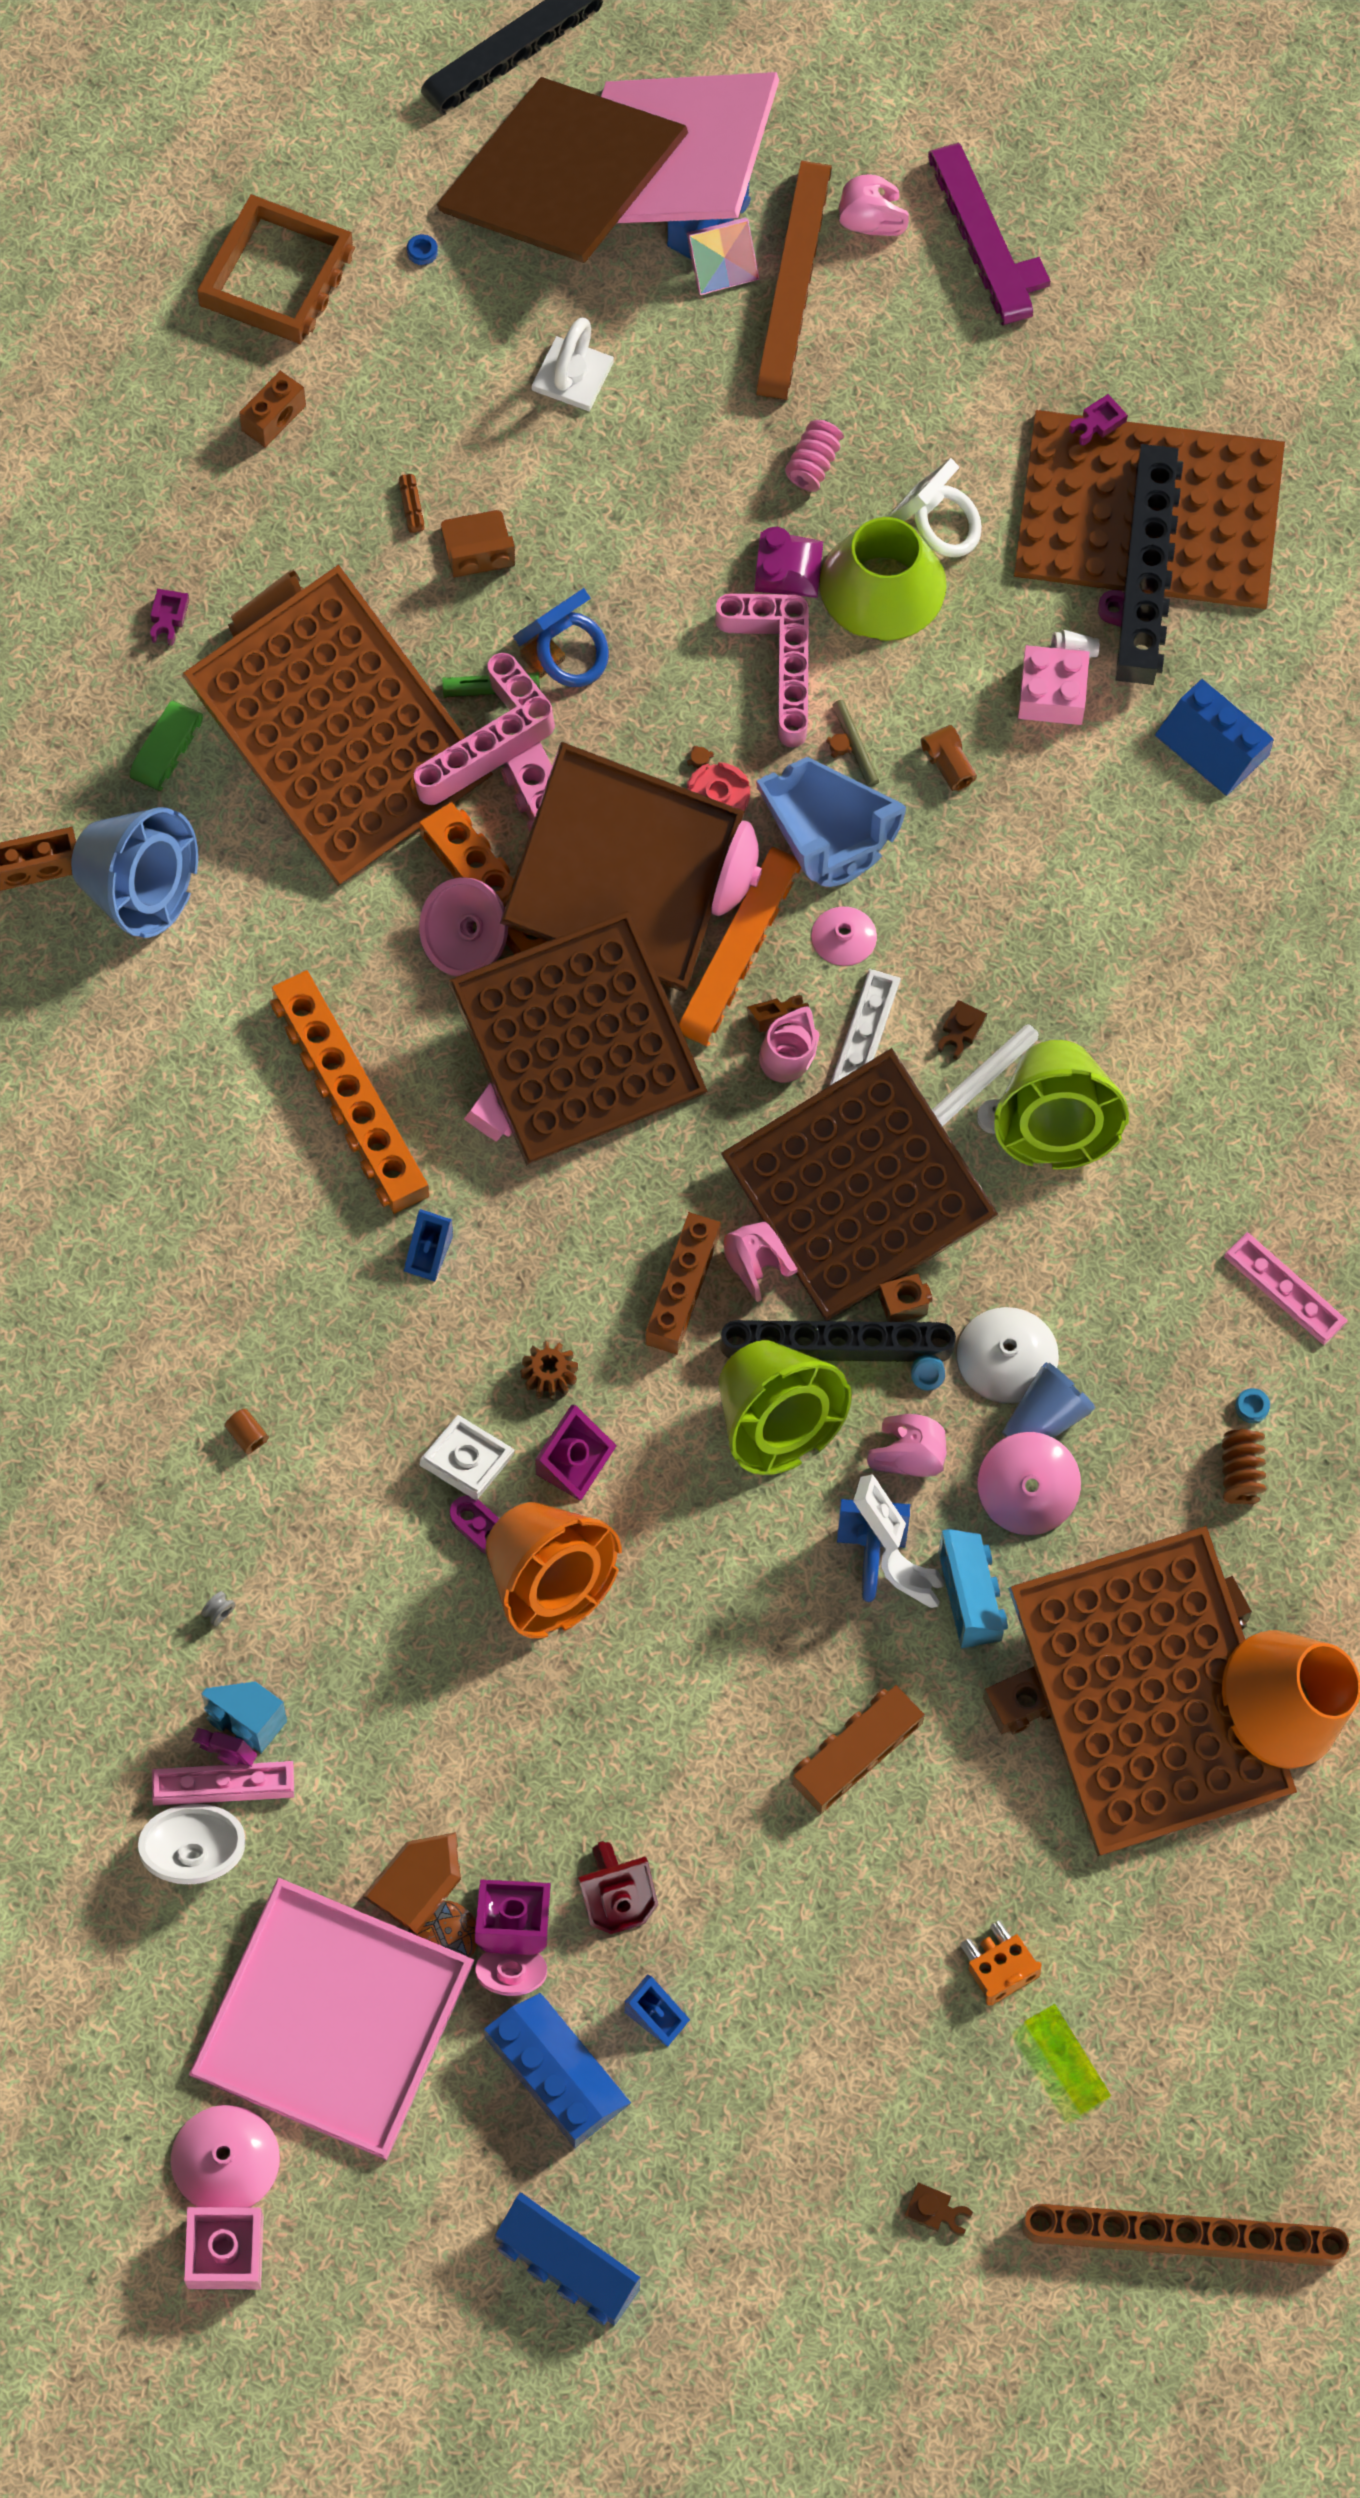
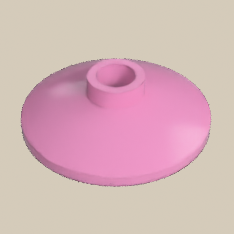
M835 907L825 911L817 918L812 928L811 938L816 952L824 960L839 966H850L862 962L872 953L876 945L877 933L871 919L862 911L852 907ZM847 928L850 930V933L842 935L839 930Z
M485 1952L477 1961L476 1977L483 1987L496 1994L506 1996L524 1995L536 1990L544 1983L547 1977V1964L539 1953L521 1955Z

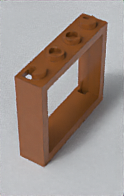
M250 194L197 290L199 306L301 345L306 334L313 333L316 326L315 317L318 312H324L327 308L331 288H337L340 284L344 264H350L352 261V254L355 250L352 232ZM261 219L333 246L295 319L221 291Z

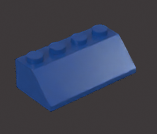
M541 1993L512 2006L484 2028L485 2039L574 2148L578 2147L631 2104L625 2094Z
M520 2192L495 2234L496 2242L500 2244L497 2250L513 2262L517 2258L529 2265L527 2271L540 2282L545 2283L549 2279L559 2286L557 2293L568 2302L575 2304L578 2300L589 2308L586 2313L599 2324L604 2326L608 2321L615 2326L640 2291V2276Z

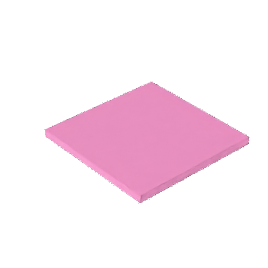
M777 73L606 81L601 97L684 124L689 132L617 223L738 218L779 83Z
M278 1877L190 2070L189 2076L387 2161L474 1960Z

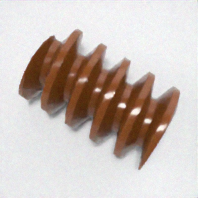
M1239 1429L1231 1430L1224 1434L1222 1448L1225 1451L1222 1454V1460L1225 1464L1223 1465L1222 1472L1226 1476L1223 1479V1486L1226 1489L1223 1493L1225 1502L1230 1504H1256L1261 1500L1260 1497H1257V1494L1266 1492L1267 1486L1257 1483V1481L1266 1478V1473L1256 1470V1468H1261L1266 1464L1265 1459L1256 1457V1455L1265 1453V1447L1255 1444L1265 1439L1264 1433Z

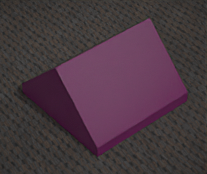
M571 1404L535 1459L536 1475L581 1501L617 1445L576 1405Z

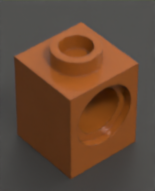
M918 1273L880 1284L878 1297L887 1322H904L928 1314L929 1303L933 1301L928 1284H922ZM910 1295L915 1301L907 1304L901 1302L899 1297Z

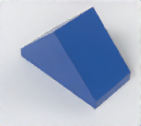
M422 1209L418 1211L404 1272L434 1282L436 1281L453 1239L452 1219Z
M648 1974L625 2000V2014L667 2047L690 2021L687 2015L655 1979Z

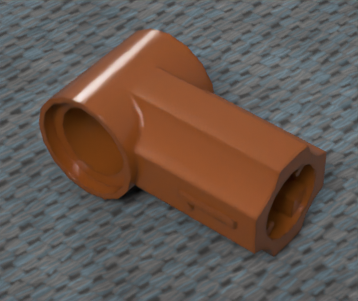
M952 725L921 737L923 751L929 753L932 759L930 763H936L952 791H959L976 781L977 774L962 751L961 739Z

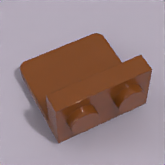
M488 511L442 521L441 531L453 578L515 566L513 537L508 536L504 516L501 511Z

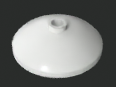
M995 1308L978 1315L965 1327L957 1346L958 1367L966 1383L982 1397L999 1403H1019L1041 1366L1046 1362L1051 1363L1056 1368L1058 1366V1347L1051 1330L1035 1315L1017 1308ZM1010 1343L1015 1346V1350L1007 1351L1003 1346Z
M207 1804L180 1805L159 1813L144 1826L138 1840L139 1856L145 1868L160 1879L187 1885L205 1883L224 1875L239 1862L245 1850V1833L238 1819L222 1808Z

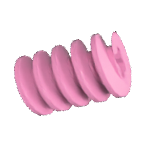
M813 420L806 426V431L802 434L801 441L797 444L796 450L791 455V459L785 468L786 475L792 483L809 492H817L820 489L819 482L825 479L824 472L830 469L829 462L834 461L835 453L840 450L839 441L844 438L843 433L835 425L825 420Z

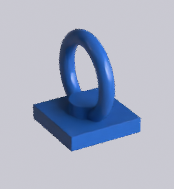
M585 588L512 636L520 647L538 635L537 653L543 669L553 680L568 687H584L595 682L603 674L609 659L608 643L601 628L589 617L572 612L591 599ZM571 625L584 629L591 636L596 648V658L593 666L587 672L578 675L570 674L560 669L550 653V640Z
M841 1499L837 1543L865 1546L862 1598L865 1602H872L877 1592L880 1547H883V1545L853 1500ZM892 1503L906 1523L899 1547L906 1548L911 1504Z

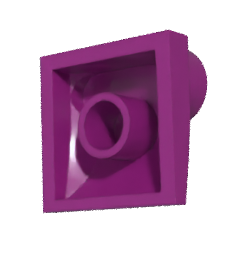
M770 527L761 532L754 592L818 598L824 541L790 535L781 527Z
M480 1879L475 1943L483 1951L489 1953L534 1955L543 1951L547 1946L551 1883Z

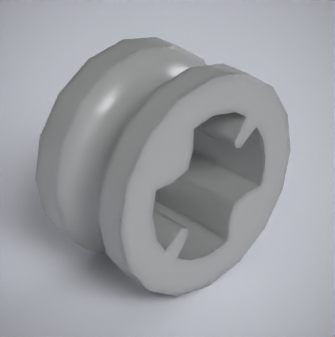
M220 1591L206 1603L201 1614L205 1618L210 1617L211 1624L217 1626L233 1611L236 1604L233 1600L227 1601L226 1594Z

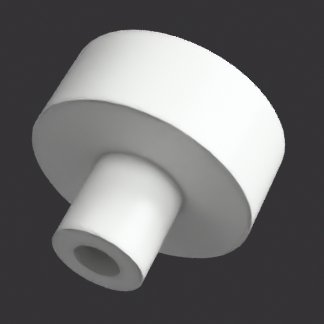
M987 1100L979 1107L977 1121L985 1132L995 1134L994 1116L1000 1100Z

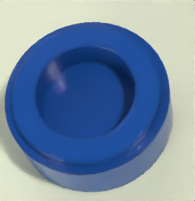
M425 234L412 237L407 243L408 258L418 265L432 263L438 255L437 242L434 238Z

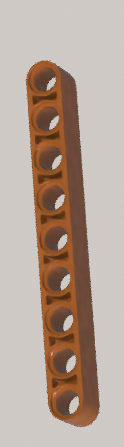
M802 160L800 163L759 372L757 396L788 400V389L791 386L793 376V363L796 360L798 350V338L803 324V312L808 298V286L811 282L814 267L813 260L816 256L818 234L821 230L823 208L826 204L832 165Z
M1036 2204L1030 2207L1022 2224L1025 2236L1030 2241L1036 2243L1320 2266H1334L1340 2263L1348 2252L1350 2245L1346 2233L1336 2227L1052 2204ZM1034 2216L1044 2217L1049 2223V2229L1042 2232L1036 2231L1032 2228L1030 2219ZM1070 2219H1078L1083 2222L1086 2231L1078 2235L1073 2234L1068 2230L1066 2222ZM1106 2222L1117 2223L1121 2228L1122 2235L1114 2238L1109 2237L1103 2230V2224ZM1142 2225H1152L1158 2232V2238L1146 2240L1141 2236L1139 2228ZM1182 2227L1188 2228L1194 2234V2241L1191 2243L1181 2242L1176 2236V2230ZM1218 2230L1225 2231L1229 2235L1231 2243L1228 2246L1218 2245L1213 2240L1212 2233ZM1253 2233L1261 2234L1266 2239L1267 2247L1264 2249L1254 2248L1249 2242V2235ZM1289 2236L1299 2238L1303 2243V2250L1300 2252L1291 2251L1288 2249L1285 2239ZM1325 2239L1334 2240L1339 2246V2253L1337 2255L1326 2253L1322 2247V2241Z

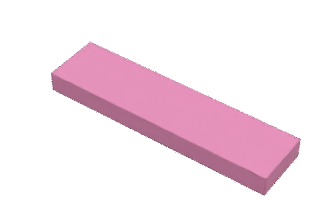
M1248 1232L1225 1253V1259L1323 1345L1347 1323L1348 1320Z
M293 1761L253 1763L252 1767L237 1764V1766L216 1765L152 1769L153 1806L294 1798Z

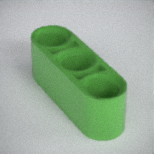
M174 700L171 701L136 756L130 770V778L155 790L162 791L163 787L161 785L165 778H170L179 763L176 761L181 752L185 753L194 738L192 734L196 727L200 728L203 714Z

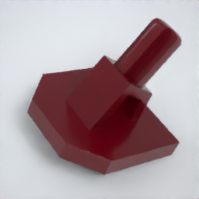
M604 1841L598 1842V1845L592 1848V1853L599 1871L578 1877L590 1925L609 1934L644 1925L659 1905L646 1856L619 1864L612 1844Z

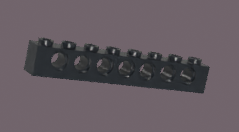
M1141 444L1115 681L1154 685L1156 673L1162 674L1164 654L1158 653L1159 645L1165 646L1167 626H1161L1162 617H1168L1170 598H1164L1165 589L1170 590L1173 571L1167 570V562H1173L1175 543L1169 542L1170 534L1176 535L1178 516L1172 515L1173 507L1179 506L1181 488H1175V481L1181 480L1183 461H1178L1179 448ZM1155 480H1159V481H1162L1163 483H1156V482H1154V481H1155ZM1155 507V508H1159V509H1161V510H1160V511H1155V510H1152L1151 508ZM1148 535H1155L1159 538H1151ZM1151 562L1154 563L1155 566H1149L1145 563ZM1142 590H1150L1153 593H1144ZM1144 617V618H1148V619L1151 620V621H1147V622H1146V621L1140 620L1139 618ZM1142 645L1147 647L1148 649L1143 650L1137 648L1136 646Z

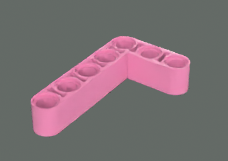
M725 594L717 600L715 612L716 626L721 631L744 634H779L778 737L781 743L787 747L793 748L802 745L806 740L808 727L809 607L807 601L798 595ZM727 612H732V613H734V614H736V615H734V616H727V615H725V613H727ZM758 613H765V614H767V616L760 617V616H757L756 614H758ZM794 613V614H798L799 616H798V617H790V616H788V615ZM794 641L799 643V645L793 646L788 644V642ZM788 670H797V671H799V673L792 674V673H789V672H787V671H788ZM789 698H796V699H798L799 701H798V702H790V701H788L787 699H789ZM795 726L799 729L796 731L788 730L787 727Z
M498 653L492 656L488 662L491 687L510 711L416 768L414 781L418 797L423 803L435 805L442 802L553 733L555 722L550 701L510 654Z

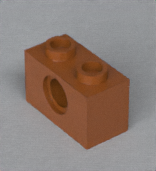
M280 370L239 412L241 431L266 448L306 407L304 387Z

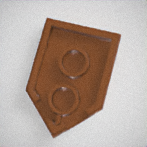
M456 1832L406 1842L366 1891L363 1898L415 1934H418L461 1880Z

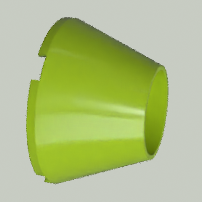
M879 517L864 523L830 551L821 569L819 587L825 608L840 626L857 636L862 635L879 639V641H890L916 634L935 619L945 599L946 575L936 553L911 525L897 518ZM873 558H891L901 562L908 570L897 575L884 576L867 570L862 566V563Z
M1067 1040L1041 1042L1024 1053L996 1108L994 1116L997 1140L1007 1154L1017 1161L1032 1167L1034 1163H1052V1169L1077 1168L1101 1159L1122 1140L1121 1135L1129 1123L1128 1105L1122 1092L1082 1046Z
M768 1340L756 1341L738 1350L724 1365L718 1381L732 1456L743 1469L759 1475H772L791 1470L803 1464L799 1459L802 1455L814 1448L819 1452L823 1450L844 1424L852 1400L851 1387L847 1384L845 1375L837 1367Z

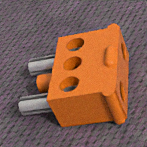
M996 1921V1923L990 1926L1001 1944L996 1946L990 1937L984 1939L980 1943L985 1951L984 1954H980L969 1938L965 1939L966 1943L963 1941L960 1944L970 1960L969 1971L986 1996V2004L988 2006H992L1041 1975V1962L1035 1961L1018 1934L1010 1936L1001 1921ZM1017 1952L1019 1953V1955L1014 1956L1011 1953ZM1003 1961L1004 1964L999 1965L996 1962ZM981 1970H988L989 1973L984 1974Z

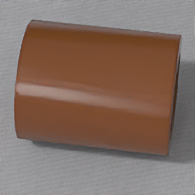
M247 1408L234 1413L224 1425L246 1454H251L269 1439L267 1433Z

